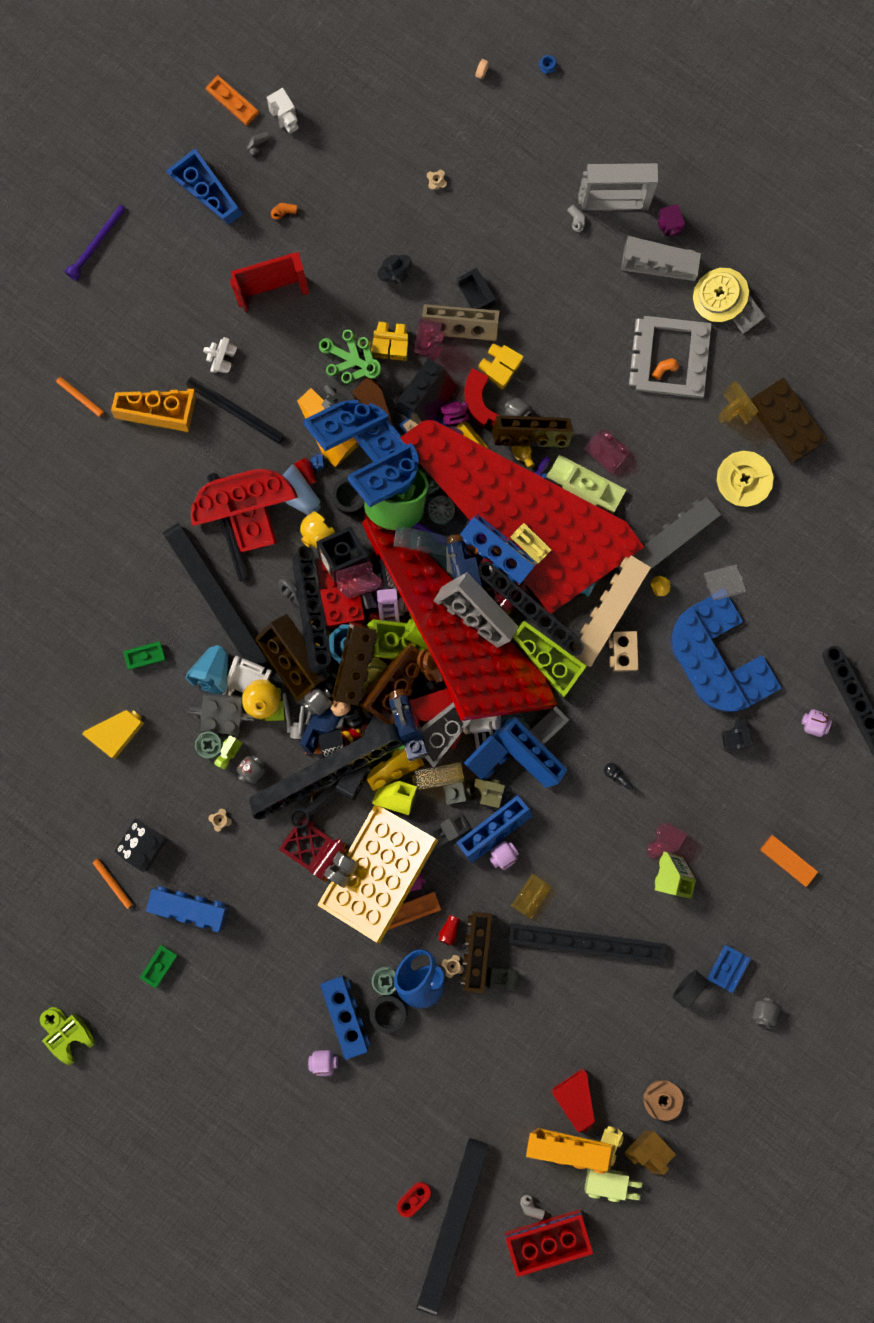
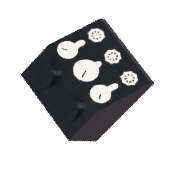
M135 818L114 852L138 870L147 872L168 839Z

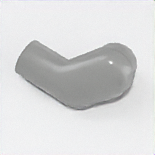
M573 204L567 212L574 218L573 230L581 232L585 227V215Z
M530 1195L521 1197L520 1205L524 1214L542 1220L545 1210L536 1208Z

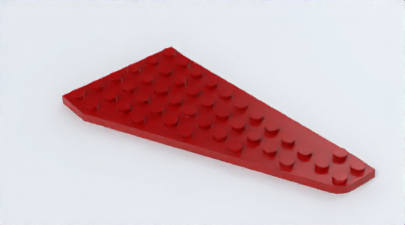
M423 421L400 437L405 444L412 443L418 454L419 463L470 521L479 514L520 549L522 548L511 536L524 523L551 549L523 581L550 613L623 562L625 557L630 558L631 555L644 548L626 521L436 421ZM494 546L495 550L501 555V548ZM509 558V564L512 567H516V560Z
M370 519L363 521L362 524L376 554L382 558L442 674L461 721L551 709L557 705L545 676L511 641L497 648L479 635L476 628L468 627L464 624V620L457 614L452 615L447 611L448 608L442 603L438 605L434 602L442 586L453 581V579L405 529L389 530L376 525Z

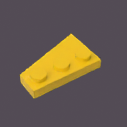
M405 747L401 750L397 749L392 753L393 757L388 761L380 762L371 770L367 781L374 791L424 766L422 759L409 761Z

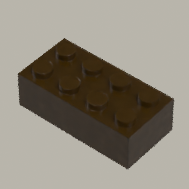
M784 377L754 396L748 403L791 465L827 440Z
M288 614L270 622L254 639L297 702L304 699L307 693L317 686L320 687L331 677L327 669L322 674H315L310 670L304 636L297 629Z

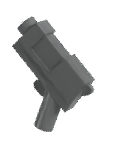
M330 384L324 386V390L327 393V398L321 404L324 409L339 402L347 401L340 393L336 394Z

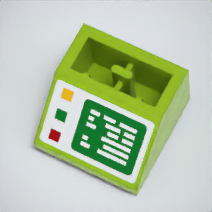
M663 852V856H661L659 861V873L655 878V890L692 899L696 879L682 856Z

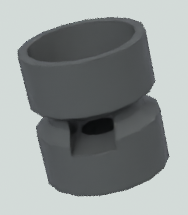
M338 851L333 859L334 864L329 865L324 876L345 888L351 879L349 875L354 874L359 864Z

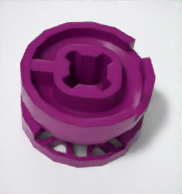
M454 402L442 406L441 411L444 414V423L455 424L468 420L470 417L466 411L468 408L467 403L462 402L463 404H460V402Z

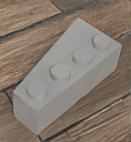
M628 236L624 247L621 270L695 281L698 276L701 253H697L695 250H685Z

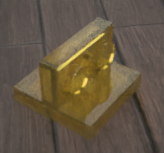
M735 381L724 393L730 404L723 408L717 418L723 423L726 420L730 422L739 415L744 423L747 424L753 420L759 411L737 381Z

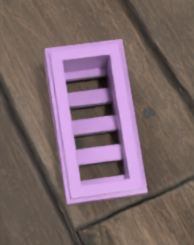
M396 589L378 590L380 620L400 622Z

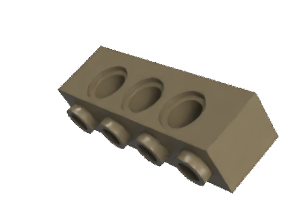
M424 304L421 334L497 341L499 311Z

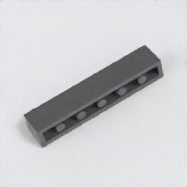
M707 497L703 500L699 498L691 504L693 508L688 512L686 510L680 512L676 516L678 519L675 522L669 521L661 527L662 532L658 535L653 533L646 539L648 542L644 545V548L632 556L649 565L651 570L710 525L721 514ZM618 565L615 568L618 574H620L623 569L620 567V565Z

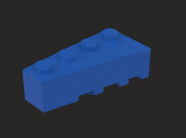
M196 149L166 170L167 174L227 225L243 215Z
M158 886V888L151 890L146 912L171 919L174 917L176 920L184 923L194 922L196 926L201 928L213 927L212 931L220 932L224 930L229 907L225 906V902L214 900V903L206 901L207 898L195 895V898L188 897L187 892L177 890L176 893L169 892L167 887Z

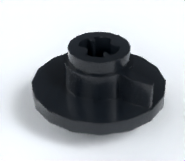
M391 255L383 261L377 276L381 281H392L394 284H399L407 279V271L412 265V260L408 255Z

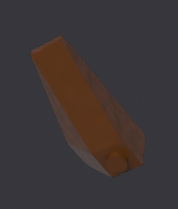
M410 643L364 690L362 701H359V705L386 725L395 724L389 701L393 698H400L402 695H411L413 681L418 676L420 670L417 658L421 651Z

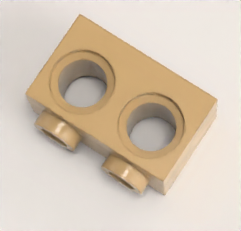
M637 631L613 632L612 637H609V648H612L613 656L609 657L610 667H613V672L637 671ZM620 637L627 640L628 644L626 647L619 646L618 639ZM619 657H626L628 665L621 666L618 662Z

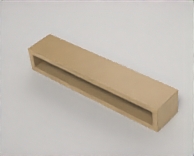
M632 555L630 558L625 557L620 565L623 568L621 573L614 575L610 582L613 585L609 592L605 590L600 598L603 601L601 606L594 608L590 615L593 618L590 624L585 623L580 632L583 634L581 640L584 643V650L580 655L574 657L590 667L651 568ZM575 641L570 649L573 652H578L581 649V645Z

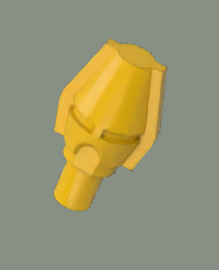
M511 446L512 453L518 461L522 460V462H525L528 469L534 466L530 454L532 450L530 446Z

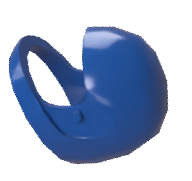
M415 950L408 954L398 966L394 977V986L400 998L406 1004L418 1009L428 1008L436 1004L442 997L445 989V976L441 968L436 966L435 958L431 952ZM419 955H426L430 958V965L420 967L417 970L412 969L411 962Z

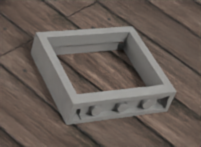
M658 163L588 164L586 171H583L580 192L578 193L579 204H582V211L649 210L658 184ZM591 184H643L642 190H590Z

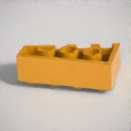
M187 389V391L170 390L169 392L151 391L147 393H141L140 391L117 392L114 396L111 411L115 419L189 432L197 397L194 389Z
M537 1128L530 1132L526 1157L551 1161L561 1165H573V1167L578 1169L589 1168L593 1169V1172L604 1174L605 1171L608 1172L611 1169L614 1145Z

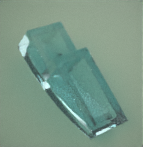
M396 527L394 546L446 556L449 537L406 527Z

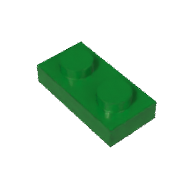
M161 641L123 651L128 670L166 660Z
M161 944L141 974L140 979L156 989L178 954Z

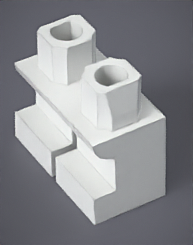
M281 88L267 97L269 111L273 117L278 114L280 128L285 127L289 134L296 131L298 125L296 123L295 107L284 89Z

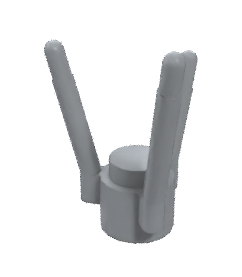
M283 693L287 732L291 733L290 738L302 739L312 714L308 711L306 722L303 723L305 707L301 706L299 722H293L292 726L287 697Z

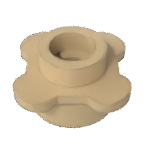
M438 170V172L430 171L427 173V178L429 179L428 187L431 190L446 187L447 182L444 180L445 172Z
M219 809L218 813L209 816V821L212 822L214 830L217 832L221 831L225 826H230L232 823L231 819L227 817L225 809Z
M453 955L448 960L444 959L441 963L442 967L446 970L448 978H452L453 975L461 974L464 971V967L460 965V958L457 955Z

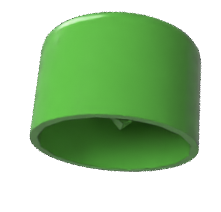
M418 469L413 485L401 496L397 493L372 507H369L364 501L365 512L369 519L376 525L389 530H404L416 525L424 513L428 490L426 476Z

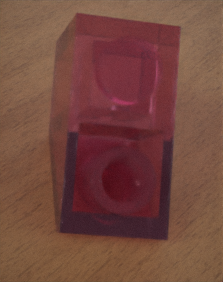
M664 822L663 825L660 824L655 832L657 835L655 841H651L646 849V852H648L647 857L656 858L662 856L663 852L673 853L679 851L687 833L667 822Z

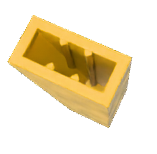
M125 710L85 730L82 735L108 756L116 759L143 726L144 722L140 720L142 716L135 710L132 712Z

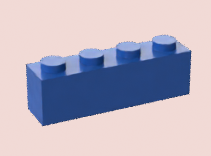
M516 718L502 722L500 729L496 730L493 735L545 788L559 784L568 770Z

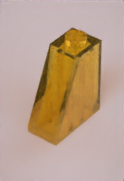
M461 762L415 770V775H412L413 785L418 786V790L464 782Z

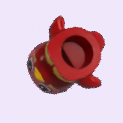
M367 720L358 729H351L349 726L346 727L344 725L341 732L347 745L363 737L369 725Z

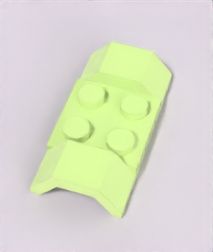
M561 455L558 456L552 469L546 476V480L612 515L626 489Z

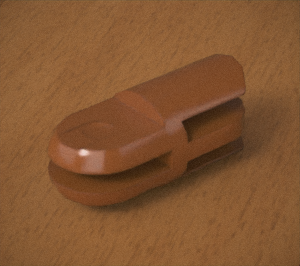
M428 649L422 650L418 655L417 662L425 678L430 681L441 682L443 680L442 674Z

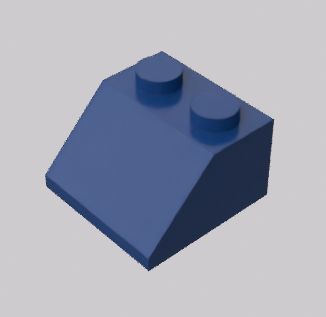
M490 735L464 764L481 780L484 777L488 780L495 772L493 768L497 764L501 766L508 759L506 755L509 752Z

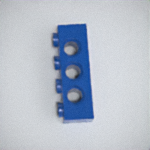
M479 514L473 517L460 534L466 544L476 547L482 557H488L493 561L495 567L499 570H504L508 574V578L515 583L521 584L537 565L533 558ZM479 534L486 536L487 541L485 543L480 541ZM494 546L501 548V555L495 553ZM509 558L516 560V567H512L509 564Z
M517 795L456 843L468 860L474 863L533 816L530 809Z
M344 975L322 982L320 986L345 1060L368 1052V1046H371L367 1034L364 1035L361 1029L364 1027L361 1016L357 1017L355 1009L358 1006L355 997L351 998L349 990H351L349 979H345ZM343 993L345 1001L342 1003L337 1002L335 994ZM344 1011L349 1012L352 1019L350 1021L342 1020L341 1013ZM350 1030L356 1031L358 1038L350 1040L347 1032Z

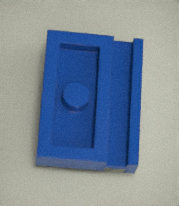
M724 944L707 979L733 993L751 958Z

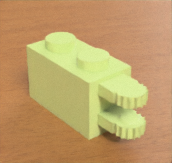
M588 1168L584 1189L589 1194V1197L597 1199L600 1196H604L613 1202H620V1200H625L626 1198L640 1200L641 1195L635 1192H627V1187L642 1188L643 1183L629 1179L627 1172L610 1169L608 1172L605 1171L604 1174H600Z

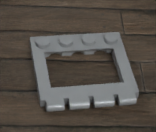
M651 316L636 319L634 333L641 334V336L635 335L632 351L639 352V354H632L630 369L637 372H630L629 386L636 387L635 391L703 398L711 323ZM654 328L691 332L686 385L649 381Z

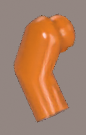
M279 203L271 210V217L279 220L287 213L297 214L298 205Z
M673 358L661 361L653 372L652 377L660 380L665 371H677L679 363Z

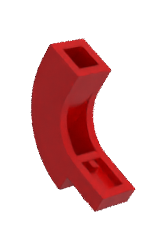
M472 368L465 383L464 399L467 403V411L480 427L485 429L487 424L490 423V426L493 428L496 415L498 414L490 411L482 400V393L489 382V376Z

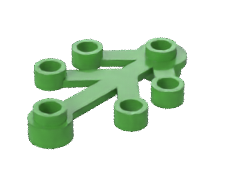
M349 329L343 332L342 337L347 341L350 353L336 347L335 342L329 338H324L320 341L319 349L325 354L333 353L347 360L338 365H328L326 368L328 375L335 377L338 373L354 366H359L362 369L354 373L344 372L341 376L344 383L352 384L354 380L364 376L373 379L380 375L382 370L381 364L373 359L369 339L361 337L358 340V346L363 349L366 361L360 359L355 342V333ZM348 333H351V337L347 339ZM366 340V345L362 346V342ZM327 342L328 346L324 349V345ZM373 365L374 368H373V370L370 372L369 369H370V367ZM334 367L335 371L331 373V369ZM350 375V379L346 381V377Z

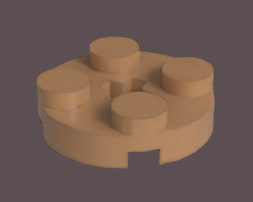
M668 1080L653 1082L643 1094L644 1106L647 1112L655 1119L669 1121L677 1117L682 1110V1092L674 1083ZM662 1095L664 1097L668 1096L669 1099L666 1100L668 1104H659V1097Z

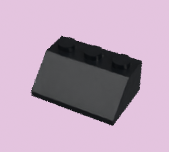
M428 358L397 400L395 410L417 424L427 420L434 421L440 413L441 407L447 403L457 389V385L444 367Z

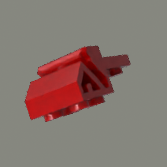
M316 559L327 630L338 628L341 624L349 625L350 622L365 623L357 573L334 583L322 560Z

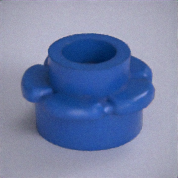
M545 55L540 59L539 67L541 72L547 74L548 72L553 73L556 70L557 62L553 56Z
M316 452L315 456L312 457V467L316 468L317 471L325 469L324 454Z

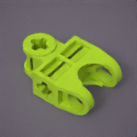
M51 1007L41 1014L40 1023L49 1033L42 1042L54 1056L66 1065L70 1066L75 1062L70 1050V1043L72 1041L84 1042L89 1048L95 1045V1040L90 1030L76 1012L67 1018L59 1008ZM54 1015L55 1018L53 1019V1021L50 1022V1016ZM74 1023L76 1024L69 1031H67V1029L70 1028ZM60 1035L62 1036L55 1043H53V1041L56 1040Z

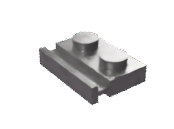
M749 295L748 302L743 311L732 320L744 335L766 317Z

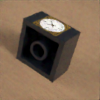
M351 526L316 541L317 553L334 583L369 568L368 555Z

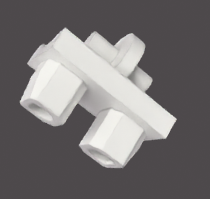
M223 337V340L221 339L217 350H215L217 344L214 342L211 343L210 348L204 347L203 350L204 353L208 354L206 361L212 362L214 357L210 370L212 373H228L231 363L223 360L224 354L233 357L237 346L230 343L228 338Z

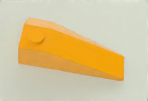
M312 388L297 400L305 419L324 410V407L321 405L324 400ZM354 437L327 451H324L317 442L321 453L324 454V457L335 468L359 446Z

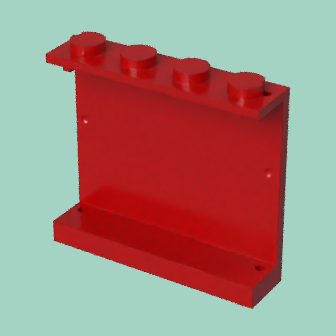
M299 252L231 271L233 278L229 279L240 308H244L245 313L248 312L246 297L299 282L303 296L310 294Z

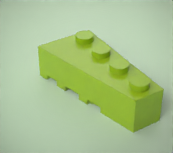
M525 621L522 622L512 637L562 698L565 697L586 668L584 663L570 655Z

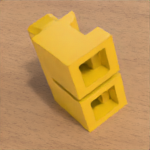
M379 322L377 331L374 330L371 347L373 358L388 359L390 348L391 360L407 361L408 334L406 325L396 324L395 332H388L389 323Z
M493 343L488 354L495 358L494 361L491 363L483 358L478 368L485 375L489 376V380L497 384V387L504 390L523 362L524 356L505 345L500 347Z

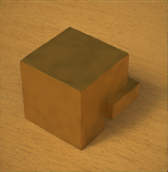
M645 1130L624 1152L634 1165L640 1162L652 1174L664 1175L669 1170L666 1165L676 1155L655 1131Z

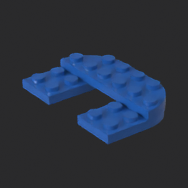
M347 400L304 419V426L324 451L354 437L371 458L373 463L349 474L347 479L369 507L397 493L401 496L413 485L419 463L416 449L412 443L405 444L401 440L400 434L388 421L389 415L380 407L369 403V405L358 403L359 400Z
M725 589L691 606L680 615L672 631L671 648L675 659L678 660L695 689V694L705 705L723 712H736L746 709L780 690L781 686L763 655L731 673L712 639L742 623L743 620Z

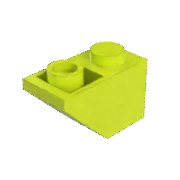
M401 781L385 785L377 789L372 804L409 815L415 800L417 786Z

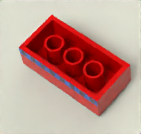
M580 1209L504 1232L517 1277L593 1254Z

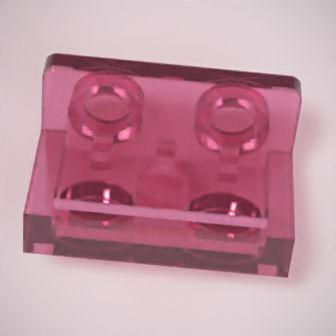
M424 319L419 320L415 353L431 356V360L434 362L436 357H440L442 347L439 346V343H442L444 332H441L442 323Z
M603 429L598 431L584 448L587 453L611 474L630 455L628 448L623 443H618L611 432L608 430L604 431Z
M370 561L336 572L337 589L348 599L383 587L382 580L373 573Z

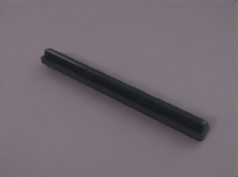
M193 377L187 380V387L194 389L195 392L275 442L281 443L284 439L283 433Z
M209 474L207 476L208 482L219 479L218 474ZM230 517L221 518L220 521L238 580L240 582L247 581L249 574L242 552L240 553Z

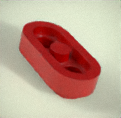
M422 1181L416 1182L398 1200L397 1211L402 1217L408 1218L413 1216L428 1201L431 1195L429 1185ZM420 1188L425 1191L422 1195L417 1193V1190ZM409 1203L411 1207L409 1209H405L403 1207V1204Z

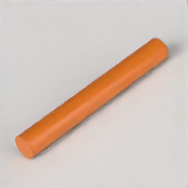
M61 376L56 380L57 384L98 417L104 414L101 408Z
M99 858L96 859L93 865L126 909L130 908L133 903Z

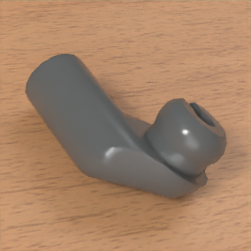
M264 131L252 136L247 145V152L250 153V156L255 157L259 154L257 147L260 143L270 139L268 132Z

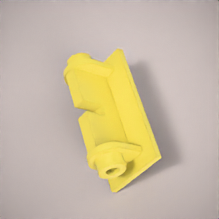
M524 523L511 536L537 563L551 551Z
M608 1126L607 1129L605 1128L600 1142L614 1145L611 1166H613L616 1160L615 1152L617 1147L622 1145L624 1137L619 1128L615 1132L616 1129L614 1127Z

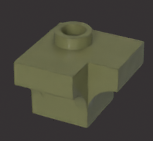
M490 778L489 781L476 779L474 787L478 788L481 792L480 804L499 808L505 785H501V781Z

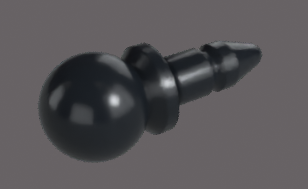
M615 763L605 765L604 774L607 777L612 778L614 782L618 781L629 790L634 789L631 782L622 775L623 771L619 770Z

